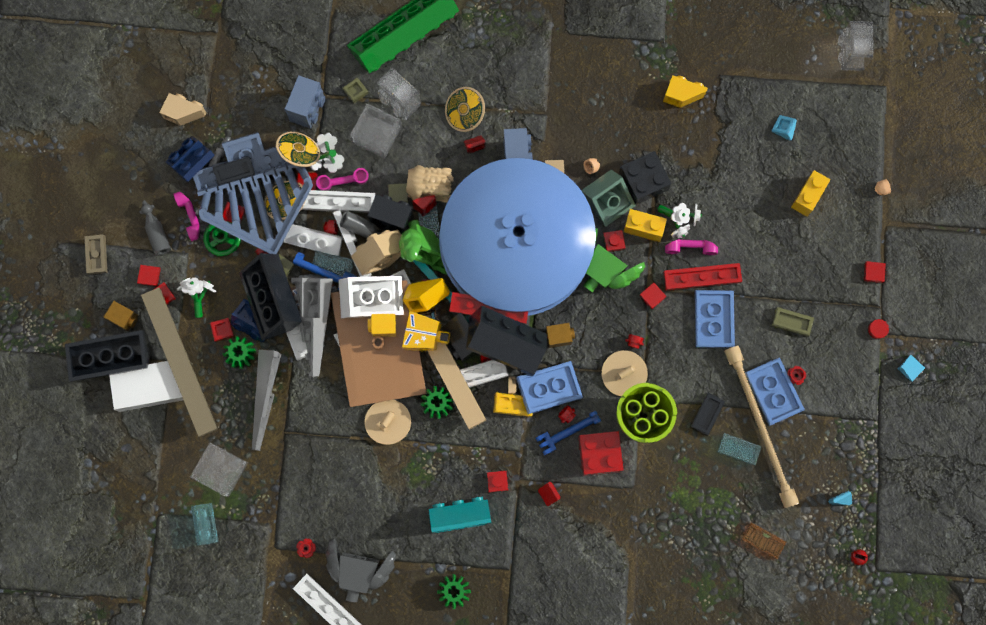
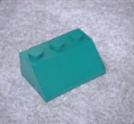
M483 497L472 498V502L464 503V500L453 501L451 506H445L444 503L434 504L433 509H429L431 531L433 534L491 524L488 499L483 500Z

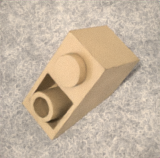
M177 93L176 95L168 94L159 112L164 119L180 126L205 117L207 114L201 103L194 100L190 102L184 96Z

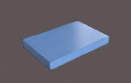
M695 290V348L734 347V291Z
M780 357L745 372L751 390L768 426L805 410Z
M571 361L538 370L533 376L525 374L516 377L528 415L583 398Z

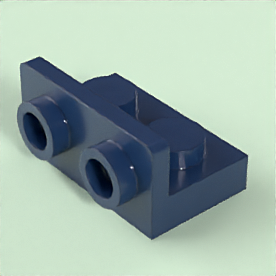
M244 299L232 313L231 325L236 330L242 331L252 339L263 343L265 340H261L249 301Z

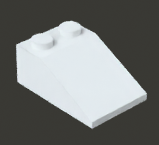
M401 276L347 277L339 279L341 318L371 317V314L404 315Z

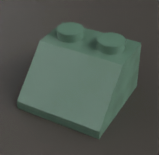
M613 170L608 171L581 190L590 208L605 227L636 206L623 178Z

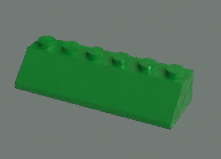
M411 0L346 46L360 65L368 73L377 71L385 62L393 60L399 52L407 50L415 41L423 39L425 34L437 29L441 23L452 19L459 12V9L454 0Z

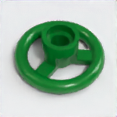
M210 224L203 235L206 249L216 256L232 254L239 247L241 239L235 237V240L229 238L227 232L216 228L212 233L214 240L209 242L210 232L215 228V226ZM223 234L224 238L219 239V236ZM228 243L232 245L229 249L223 251L214 249L218 244Z

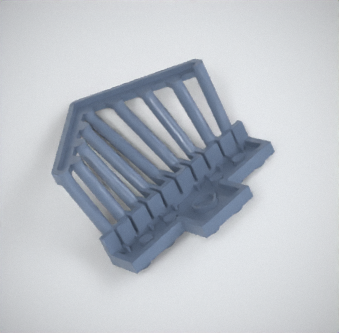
M259 132L223 142L222 146L228 161L222 163L250 156L255 175L218 185L212 167L222 163L202 168L193 177L198 190V196L203 195L199 216L201 220L269 254H277L313 187L311 177L305 167H298L286 162L278 154L276 146L264 150ZM292 168H296L304 180L301 190ZM281 171H284L296 197L292 206ZM271 174L276 181L284 210L287 214L284 222L282 221L269 177ZM258 178H262L278 232L275 239ZM250 181L267 241L259 238L246 183ZM235 185H238L242 196L250 232L241 229ZM224 188H227L232 224L223 219ZM214 191L215 215L207 212L211 193Z

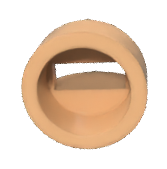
M595 158L587 159L583 164L584 170L588 174H593L599 170L600 163Z
M887 179L881 180L876 184L875 191L877 194L887 195L891 193L890 184Z

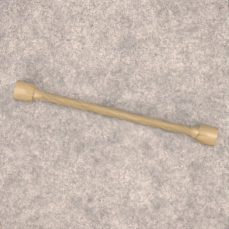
M739 346L729 348L724 352L729 365H733L734 369L737 370L736 372H738L737 375L745 391L744 393H746L745 395L753 412L752 414L755 416L754 419L761 433L760 435H762V440L765 442L764 445L769 454L768 456H770L772 466L775 468L774 471L781 485L780 490L782 493H779L784 509L797 505L799 501L794 488L791 489L787 484L780 467V462L777 460L778 457L775 455V450L770 441V436L767 434L768 431L760 415L761 413H759L760 410L757 408L753 392H751V387L748 385L749 382L744 373L745 371H743L742 361L744 358Z

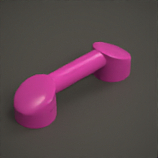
M358 168L354 171L353 175L330 179L327 175H321L317 178L316 185L320 190L328 191L332 186L356 182L364 184L368 181L369 175L364 168Z
M174 193L178 207L185 206L192 226L187 227L186 230L191 242L198 240L200 224L192 202L183 193Z
M678 239L665 246V253L667 254L680 253V247L703 248L704 255L718 254V247L707 240Z

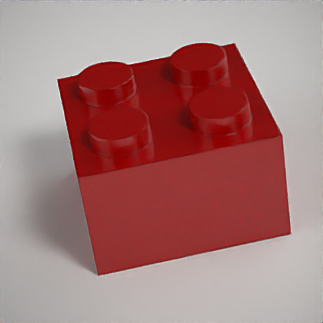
M619 431L580 435L578 437L583 476L618 473L624 470Z

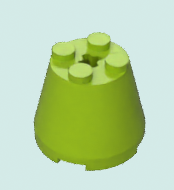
M640 383L627 389L621 396L617 405L616 416L621 430L629 438L640 443H653L663 439L671 432L676 421L677 407L673 397L666 389L655 384ZM640 412H641L643 415H645V414L647 415V418H639V419H637V418L640 416V414H639Z

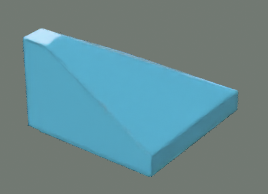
M779 115L772 132L791 141L797 120Z
M909 355L897 369L913 382L925 367L912 355Z
M846 491L829 499L828 502L829 504L851 505L852 494L850 491Z

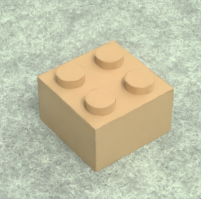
M386 230L379 235L374 233L367 238L366 243L356 248L357 251L351 257L362 276L386 269L401 257V250L399 248L401 233L399 230Z

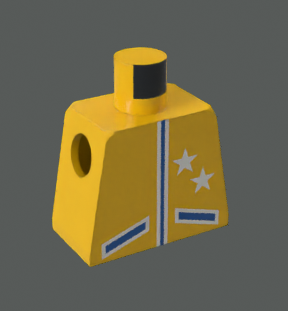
M410 311L402 348L411 351H436L438 342L449 343L450 333L440 331L441 323L439 321Z

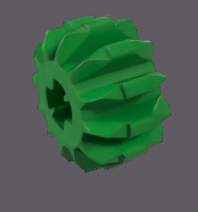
M236 336L235 342L229 339L228 341L231 345H224V348L228 350L223 353L224 357H228L225 362L227 364L232 363L231 367L234 369L237 365L240 369H243L244 363L249 367L251 364L248 360H255V357L251 355L256 353V349L252 348L253 342H248L246 337L241 340L239 336ZM240 349H241V350L243 351V354H242V355L239 354V357H238V355L236 354V351H237V350L240 351Z
M434 386L433 393L427 389L426 392L429 396L422 395L421 397L427 402L420 403L421 407H427L423 411L424 414L431 411L429 415L431 419L435 413H437V419H441L440 413L447 417L448 413L445 409H453L452 406L447 404L454 402L451 398L447 399L450 393L446 392L443 395L444 387H441L440 391L437 392V387ZM438 398L439 401H442V404H439L440 407H436L435 404H432V401L435 402L434 399Z
M453 574L452 582L446 576L444 579L448 584L439 583L441 587H444V590H437V593H444L445 596L440 597L439 601L447 599L445 607L449 606L450 601L453 602V609H456L457 601L463 607L464 604L461 598L469 601V598L464 596V593H471L469 589L464 590V587L468 586L469 582H465L463 585L460 584L464 577L461 576L458 582H456V575ZM451 586H456V589L460 590V594H456L457 597L455 598L448 592L449 588L452 589Z

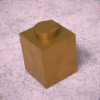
M113 301L104 318L129 331L130 328L136 325L138 314Z
M569 323L546 326L549 348L571 345L572 339H575L574 328H570Z

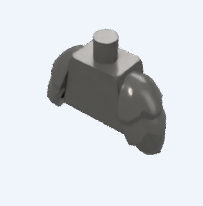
M335 538L329 540L328 549L325 552L327 571L330 577L339 583V588L348 590L346 600L350 602H358L359 592L367 593L369 589L375 590L385 584L389 579V574L395 567L396 553L393 550L387 555L379 568L380 560L345 552L340 556Z

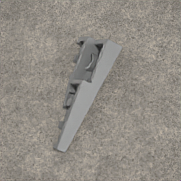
M291 278V282L295 284L297 292L294 298L298 301L300 308L299 314L302 322L299 326L302 342L306 343L308 353L305 354V358L310 363V372L308 374L312 377L319 376L333 279Z
M259 350L252 450L260 451L274 399L272 388L281 354L278 351Z

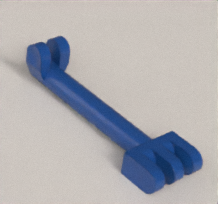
M300 252L296 254L292 263L325 278L333 279L337 283H339V279L357 277L345 271L342 277L303 260L305 255Z
M594 411L589 414L588 418L551 437L546 432L535 439L537 442L545 439V442L539 446L543 448L548 445L549 449L543 451V454L547 455L556 450L555 443L591 424L595 425L601 422L598 413Z

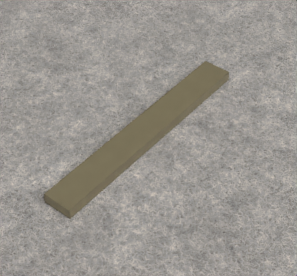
M156 288L142 294L141 297L198 437L218 430L161 289Z

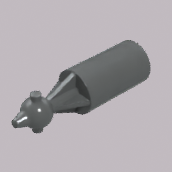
M144 200L139 212L146 215L144 228L153 252L156 256L166 254L171 251V247L161 221L152 214L154 205H150Z
M349 211L343 214L340 221V227L364 238H368L374 233H377V235L382 233L375 223Z

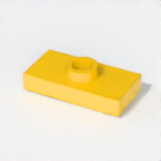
M495 393L493 413L532 417L533 413L527 414L521 395Z

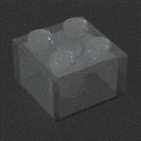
M850 21L847 27L844 28L843 33L839 35L838 45L841 46V52L839 53L838 62L841 63V70L864 71L872 60L873 22Z
M391 68L376 83L380 101L386 106L389 104L397 117L400 118L402 116L407 120L421 106L419 91L395 69Z
M366 104L350 134L351 142L385 159L402 128L401 119Z
M210 442L190 478L223 496L229 497L248 462Z

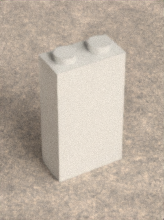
M168 361L149 364L147 369L109 375L113 407L118 412L183 400Z

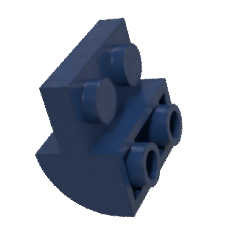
M191 136L183 141L182 146L177 151L169 155L166 163L182 179L189 182L215 155L199 140Z

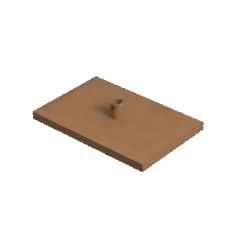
M407 280L402 281L403 297L408 287ZM331 293L350 407L427 394L419 351L402 348L410 312L405 303L403 302L404 315H396V337H373L372 332L368 331V319H371V317L341 318L340 293Z

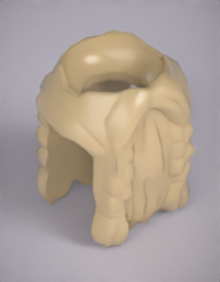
M421 165L409 169L406 192L409 194L408 197L415 200L435 195L436 201L447 203L451 196V183L454 181V177L451 175L452 170L450 168H424Z

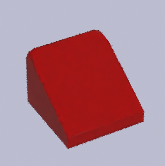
M480 135L465 140L464 144L467 152L470 154L484 149L485 139Z
M429 195L412 201L413 207L422 216H425L436 206L435 195Z
M548 482L538 490L547 506L552 505L561 498L552 482Z

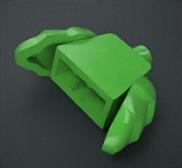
M418 220L409 222V229L403 232L399 240L401 257L409 262L414 260L430 265L433 270L447 274L440 254L439 238L435 236L431 229L420 226Z
M595 228V232H596L595 244H596L597 235H598V228ZM598 244L594 248L593 257L586 272L590 278L584 284V287L592 293L599 284L604 288L609 287L611 289L627 287L632 281L640 277V273L646 267L645 263L642 262L626 270L628 265Z

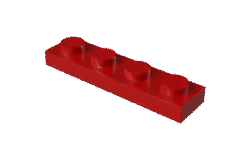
M740 263L665 270L663 272L666 291L742 283Z
M452 292L449 312H461L462 314L472 315L477 309L484 306L523 324L527 323L528 312L498 310L477 301L470 295Z

